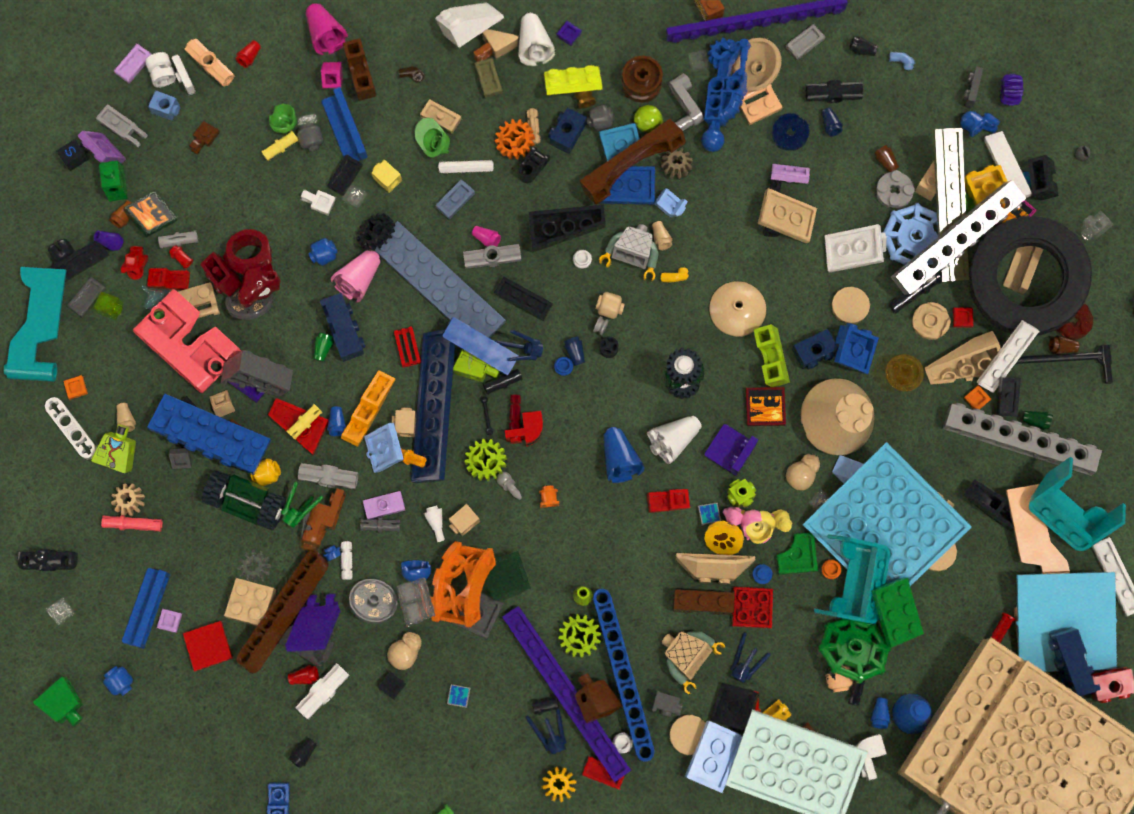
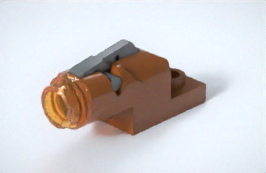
M336 489V492L332 493L329 501L331 507L318 503L304 517L301 531L302 539L300 542L302 543V549L307 551L319 549L320 543L327 532L325 528L335 530L346 496L344 490Z

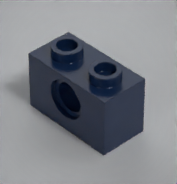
M567 107L564 113H560L557 120L558 124L556 128L553 127L548 137L550 138V145L570 154L587 124V117ZM564 128L571 129V131L568 133H565L562 130Z
M826 329L795 344L792 351L802 369L807 367L812 369L819 365V361L823 359L829 361L834 358L838 347L829 330ZM816 347L821 353L816 355L812 353L811 348Z

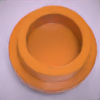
M827 560L823 563L821 571L825 578L836 579L841 573V566L835 560Z

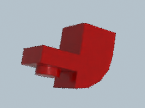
M541 411L522 413L524 428L505 430L506 442L510 441L511 444H517L525 439L526 447L535 444L543 433Z

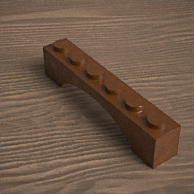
M668 119L581 179L580 184L583 192L597 205L611 195L610 189L613 184L631 166L657 153L666 151L672 153L684 145L686 140L683 131L671 119Z

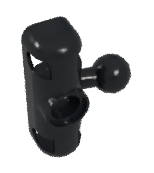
M38 549L35 552H18L17 556L18 567L22 570H72L76 568L78 562V553L57 552L56 550ZM28 558L30 566H26V561ZM67 558L69 559V566H65Z

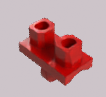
M131 246L130 253L126 254L125 262L121 266V273L127 272V275L134 280H138L143 276V268L148 262V255H143V247Z

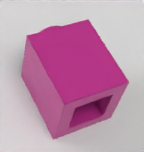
M323 62L321 68L322 88H341L343 81L342 62Z

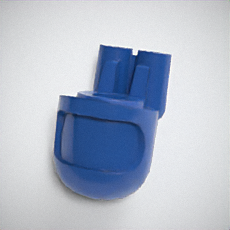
M974 111L966 112L960 120L961 128L968 131L972 138L982 129L995 133L1000 123L990 113H984L982 117Z

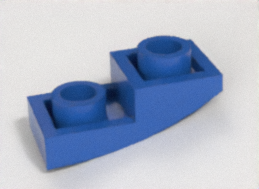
M270 782L268 784L269 804L267 806V814H289L290 782Z

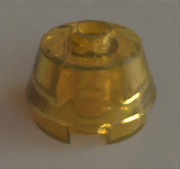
M897 355L886 366V378L893 388L899 391H912L923 381V366L917 358L911 355Z

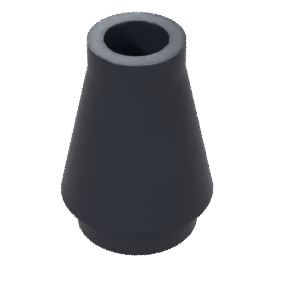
M854 36L849 46V50L853 51V54L872 56L876 55L878 45H874L860 36Z
M308 738L290 753L291 755L288 759L298 768H301L303 765L305 766L317 744Z

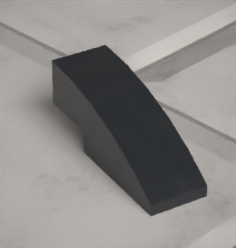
M974 479L964 493V496L982 512L1012 532L1014 525L1012 523L1009 503H1007L1008 500Z

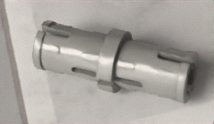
M196 231L180 234L175 232L174 235L158 237L160 248L175 245L182 247L183 244L198 243Z

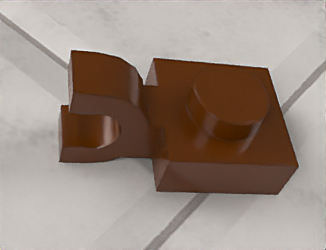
M203 121L193 134L195 140L189 145L192 148L191 152L198 155L204 145L210 147L220 133L219 130Z

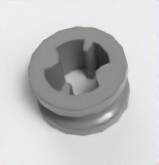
M601 316L593 332L596 333L598 331L600 335H603L609 320H603Z

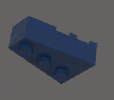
M342 293L320 300L342 361L345 362L364 355L363 348H366L363 338H358L357 331L360 330L357 321H352L350 314H353L350 303L346 304Z
M1071 627L1050 633L1049 646L1055 653L1056 659H1054L1056 669L1060 671V683L1079 696L1101 690L1100 685H1095L1091 673L1094 670L1092 666L1088 667L1085 657L1087 651L1079 630Z

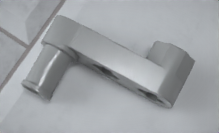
M683 73L668 82L669 89L687 114V116L675 122V124L684 131L690 126H696L704 121L703 114L687 92V90L692 88L688 76Z

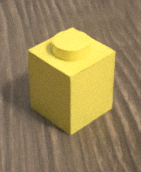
M385 160L382 163L376 164L372 170L373 179L389 193L402 181L401 174Z

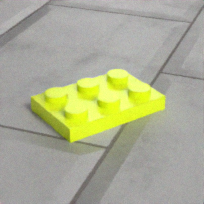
M589 65L585 68L570 67L565 70L551 69L544 72L547 95L602 90L599 66Z

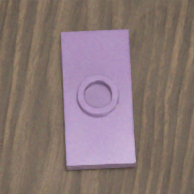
M136 44L114 70L115 74L130 83L146 65L145 60L152 54Z
M773 164L771 179L788 183L808 184L810 169Z
M401 491L363 500L367 519H375L405 511Z

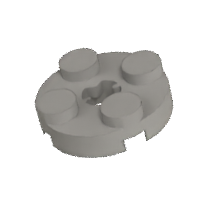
M900 171L886 173L879 179L876 187V196L885 207L899 209L905 207L911 201L915 189L908 176ZM892 186L898 187V188H899L898 191H899L900 193H899V194H897V193H893V194H892V193L890 192V191L892 190V188H890V187H892Z

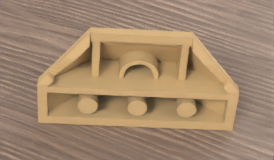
M676 553V560L694 580H699V583L708 584L711 583V580L719 581V584H730V581L736 580L754 563L755 556Z

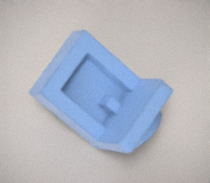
M666 188L663 189L654 205L669 217H676L683 214L688 201L685 199L680 200Z

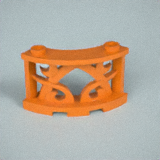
M455 541L442 556L444 561L440 569H436L432 585H435L434 596H430L431 618L435 622L442 620L466 625L467 628H471L481 618V591L488 574L496 565L492 548L484 550L462 546L461 542ZM465 571L468 585L456 596V592L451 586L452 579ZM459 610L464 613V616L459 614Z

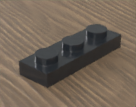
M506 277L502 278L494 292L495 295L542 321L545 320L553 306V303Z

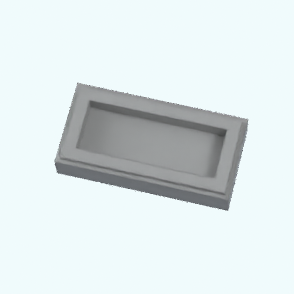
M813 24L790 41L785 48L798 60L822 42L825 36Z

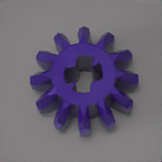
M1016 74L1004 75L1000 90V98L1003 104L1008 106L1020 104L1024 89L1022 76Z

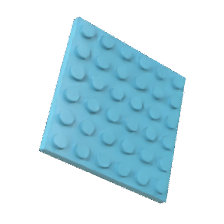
M887 442L803 524L847 570L849 559L843 558L840 553L841 541L827 538L828 534L886 545L890 550V560L885 585L905 577L908 578L910 586L972 527Z

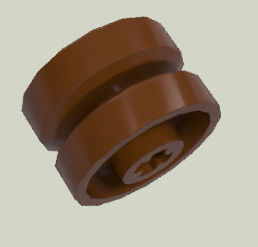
M644 55L628 60L622 72V89L625 95L632 101L639 103L650 102L656 98L661 91L663 78L660 64L652 57Z

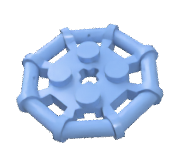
M919 203L897 211L893 210L882 232H885L887 237L886 247L890 254V259L905 265L911 259L900 255L903 251L915 257L938 238V234L933 229V225L937 223V213L919 205ZM914 213L912 219L905 220L903 216ZM920 214L931 218V221L920 217ZM896 222L901 224L898 232L892 231ZM916 232L920 233L919 237H921V239H913L914 237L912 236V234H916ZM891 238H897L900 248L895 249ZM931 258L928 259L927 265L933 264Z

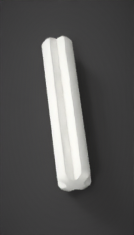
M492 160L439 162L440 173L493 171L494 169Z

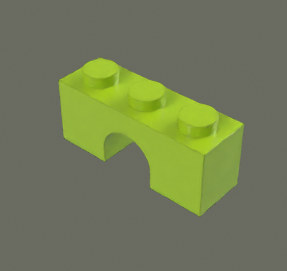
M770 324L753 329L757 348L761 350L764 358L762 370L766 385L776 387L790 383L778 328Z

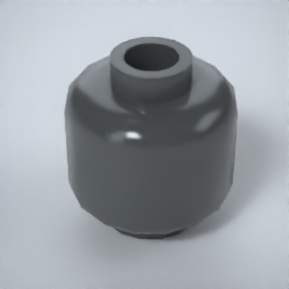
M603 104L590 109L587 121L590 128L594 127L599 132L612 127L615 116L612 108Z
M314 123L299 127L300 130L297 132V137L301 148L308 149L309 152L319 150V145L324 142L320 127L314 126Z

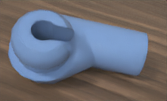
M889 53V62L904 63L905 70H912L914 68V59L906 53Z

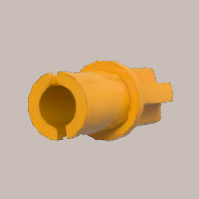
M401 448L404 464H413L419 467L425 466L427 461L425 457L414 454L413 450Z

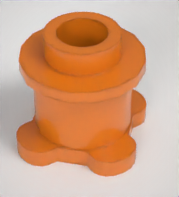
M554 486L542 487V490L539 491L542 501L540 508L559 506L556 495L558 489H554Z

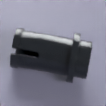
M555 697L542 701L537 699L532 703L534 714L541 715L543 712L558 710Z

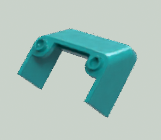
M1070 456L1045 475L1029 500V510L1073 549L1085 551L1125 524L1126 505L1122 503L1109 513L1101 507H1092L1087 511L1079 507L1059 489L1065 484V481L1072 477L1073 458Z
M828 534L827 538L841 541L840 553L843 558L849 559L843 598L835 597L832 599L829 611L815 609L814 613L871 624L876 623L879 616L871 590L879 588L886 583L890 560L889 548L886 545L856 538Z

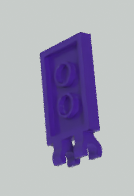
M335 593L326 595L325 606H320V603H316L317 595L309 596L307 607L300 609L285 644L287 652L326 649L340 613L338 601L334 602Z

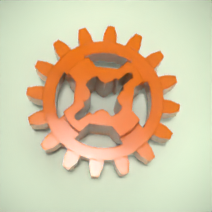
M512 119L511 124H508L506 121L504 128L502 126L499 127L501 132L495 134L498 139H495V143L498 145L496 148L499 152L501 151L504 157L507 155L509 159H512L514 156L518 160L519 155L526 157L525 152L530 151L529 147L535 146L532 141L536 139L535 135L532 134L534 132L533 129L529 127L527 122L523 124L521 119L517 123Z

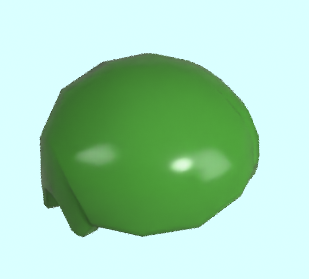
M280 104L274 107V113L269 115L271 129L277 133L285 134L295 128L297 116L291 105Z

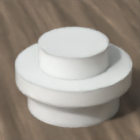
M579 250L574 254L573 263L576 267L584 269L591 264L592 257L588 251Z
M626 733L617 734L613 739V744L619 753H627L632 748V739Z

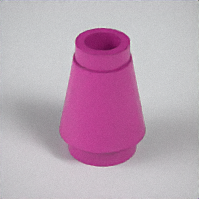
M475 226L472 231V236L486 247H497L501 240V236L497 231Z

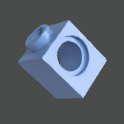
M155 91L148 106L152 114L171 121L180 111L179 103L175 97ZM169 104L168 108L162 109L164 105Z

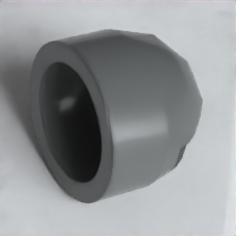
M1080 146L1075 151L1076 159L1082 162L1088 160L1091 155V151L1087 146Z

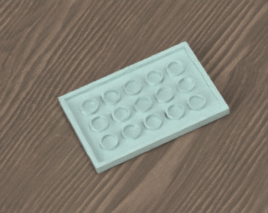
M752 709L726 786L803 814H845L868 752Z

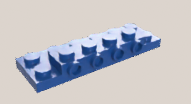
M164 394L147 426L148 430L167 437V440L173 444L181 443L192 452L197 450L202 452V455L208 459L216 458L227 467L232 465L253 475L271 442V439L167 394Z

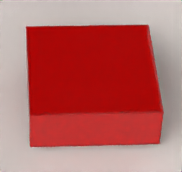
M953 308V327L972 328L973 308Z

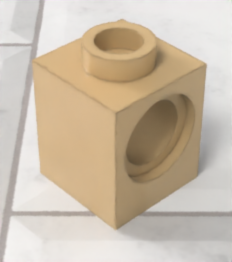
M466 504L449 518L451 523L449 527L456 535L460 533L461 536H464L480 522V519Z

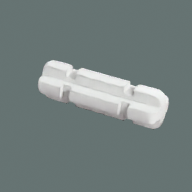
M349 541L341 543V569H343L341 578L343 580L352 579V552H350L352 550V543Z

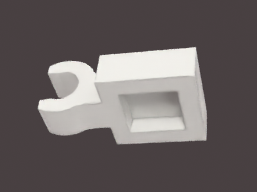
M305 190L301 195L302 201L312 203L311 209L327 216L336 200L334 196L319 190L316 195Z

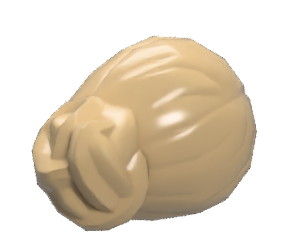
M806 454L801 461L790 465L786 472V480L789 485L795 490L808 489L813 484L816 472L819 470V457Z
M407 632L401 640L396 641L388 648V661L394 668L406 670L413 666L418 656V650L421 647L420 636Z

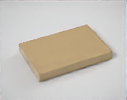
M768 188L765 190L758 224L807 244L810 242L817 208Z

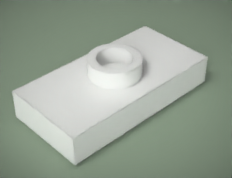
M178 55L171 57L178 72H175L179 83H184L189 95L195 93V89Z

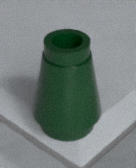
M1025 411L1023 422L1042 430H1049L1053 415L1048 414V412Z

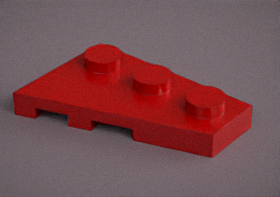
M276 398L268 416L287 432L299 420L298 417L300 415L303 416L307 410ZM318 416L310 424L311 427H307L296 439L313 456L329 421L321 416Z

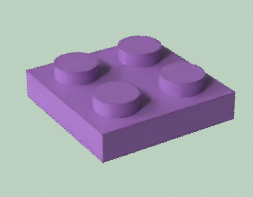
M81 131L78 135L83 141V146L95 154L94 157L97 161L103 163L116 160L122 164L126 160L103 133Z

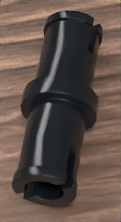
M516 369L508 375L500 374L498 378L483 383L486 394L489 395L501 388L506 389L508 388L507 386L522 381V375L519 369Z

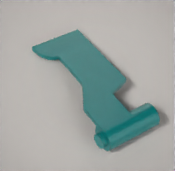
M21 267V279L28 288H31L27 320L10 342L7 364L4 365V374L7 375L8 379L55 382L58 370L57 364L37 362L36 353L39 343L58 338L66 270Z

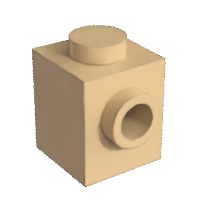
M411 408L396 410V416H392V423L395 425L397 436L415 437L416 412L412 411Z

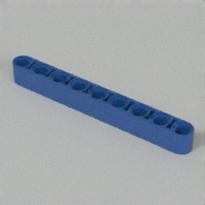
M599 589L594 593L593 602L634 750L640 761L648 762L654 756V747L613 601L609 591ZM604 594L608 600L606 603L601 604L597 601V596ZM610 613L613 616V620L606 623L602 620V615ZM608 633H617V641H609L607 638ZM615 651H621L624 658L616 661L613 659L612 654ZM626 670L629 673V678L626 680L619 679L618 672ZM626 689H631L634 692L633 699L628 700L624 698L623 692ZM635 708L639 710L640 716L637 719L630 718L628 713L630 709ZM636 728L644 729V738H636L634 730ZM643 747L649 748L651 751L650 757L642 758L639 753L640 749Z

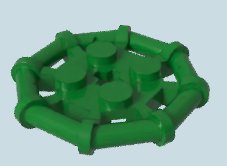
M842 618L825 624V631L818 650L823 654L833 674L836 673L855 680L856 683H862L864 680L885 673V665L891 647H887L886 641L877 628L878 625L876 623L871 624ZM846 625H847L848 628H849L847 631H844V630L841 631V630L839 629V628L844 627V626H846ZM855 626L860 627V628H862V629H865V630H867V632L864 631V630L858 629V628H856ZM831 635L837 637L835 644L829 643ZM871 635L874 636L878 644L871 641ZM857 645V649L860 651H854L851 646ZM831 651H835L836 658L839 660L838 663H836ZM875 652H880L878 661L874 659ZM843 664L855 668V672L843 668ZM870 664L872 669L863 672L862 668Z

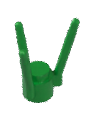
M297 482L294 483L286 505L281 511L284 515L282 520L293 528L323 499V496H320L309 506L314 499L311 496L299 511L294 507L289 509L298 485Z

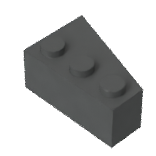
M242 350L224 363L221 383L227 384V381L237 383L240 388H245V385L257 388V392L280 397L290 391L293 370L286 368L283 364L271 362L268 358L254 355L251 351Z

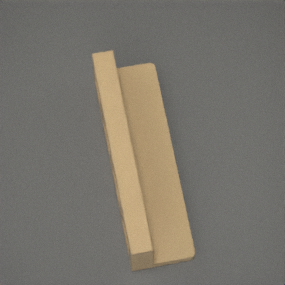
M1034 246L1017 248L1003 287L1024 295L1029 288L1043 249Z

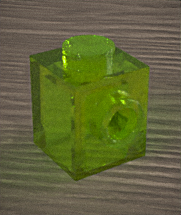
M101 291L93 309L99 315L116 321L118 315L122 312L123 303L118 297Z

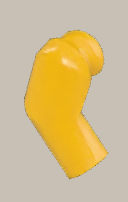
M681 267L678 269V273H662L661 281H684L689 277L688 269Z

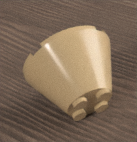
M829 379L815 385L806 395L801 408V424H803L807 439L817 449L830 455H846L860 449L869 439L874 427V409L868 395L857 384L845 379Z

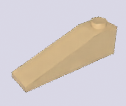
M991 331L971 339L925 367L930 384L953 383L956 379L960 378L972 381L973 377H980L1001 349L994 332Z

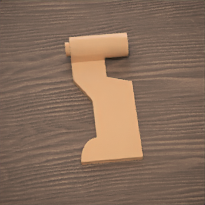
M1039 484L1006 490L1020 562L1040 565L1042 574L1070 573L1067 560L1050 541L1047 525L1029 510V500Z

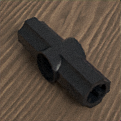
M831 80L825 84L806 85L807 101L840 103L843 100H859L863 98L862 82L842 83L840 80Z

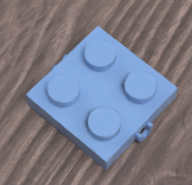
M387 423L364 436L368 449L366 456L371 460L374 473L381 472L404 460L394 423Z

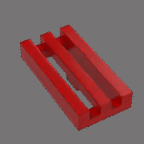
M413 327L403 328L399 331L395 330L394 334L402 367L421 364ZM406 333H410L416 356L415 361L412 360ZM401 334L403 335L407 356L409 362L405 363V358L399 338V335Z

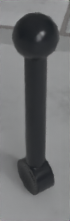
M483 396L480 401L484 407L487 425L486 434L492 435L493 429L490 426L487 408L488 398Z

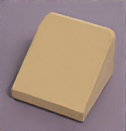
M228 390L210 396L212 408L216 416L222 417L235 411Z

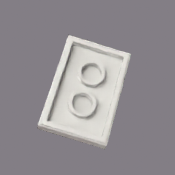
M879 224L825 235L828 272L884 262L881 227Z

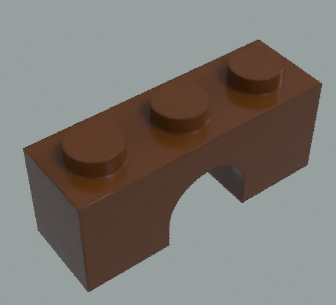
M358 38L344 42L343 47L359 101L376 97L361 39Z
M675 590L673 612H710L717 615H732L734 613V593Z

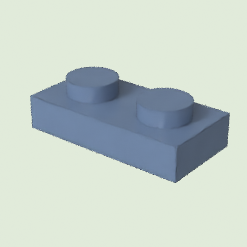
M460 180L436 204V208L450 220L475 194V191L463 180Z

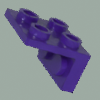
M723 424L704 456L737 476L757 445L758 439L754 436H751L749 439L728 425Z

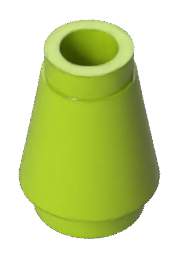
M581 586L574 591L573 598L578 605L585 606L592 601L593 593L588 587ZM580 592H586L587 595L585 597H581Z

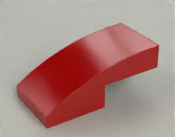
M149 268L147 287L186 290L189 287L190 272L187 270H168L167 268Z
M688 489L647 493L649 513L690 508Z

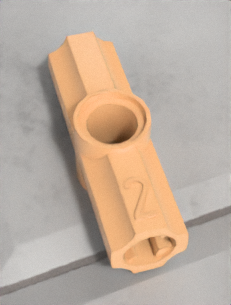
M197 39L187 43L185 51L203 67L206 73H209L223 87L228 86L232 82L235 75L216 58L214 53L205 48ZM208 61H213L212 64L206 65Z

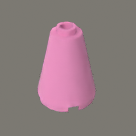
M366 250L331 276V282L335 281L336 285L334 287L349 300L355 298L357 299L356 302H360L379 267L380 256L375 251Z

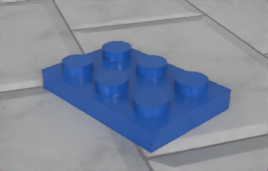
M631 166L613 184L610 189L611 195L600 203L654 205L655 167Z

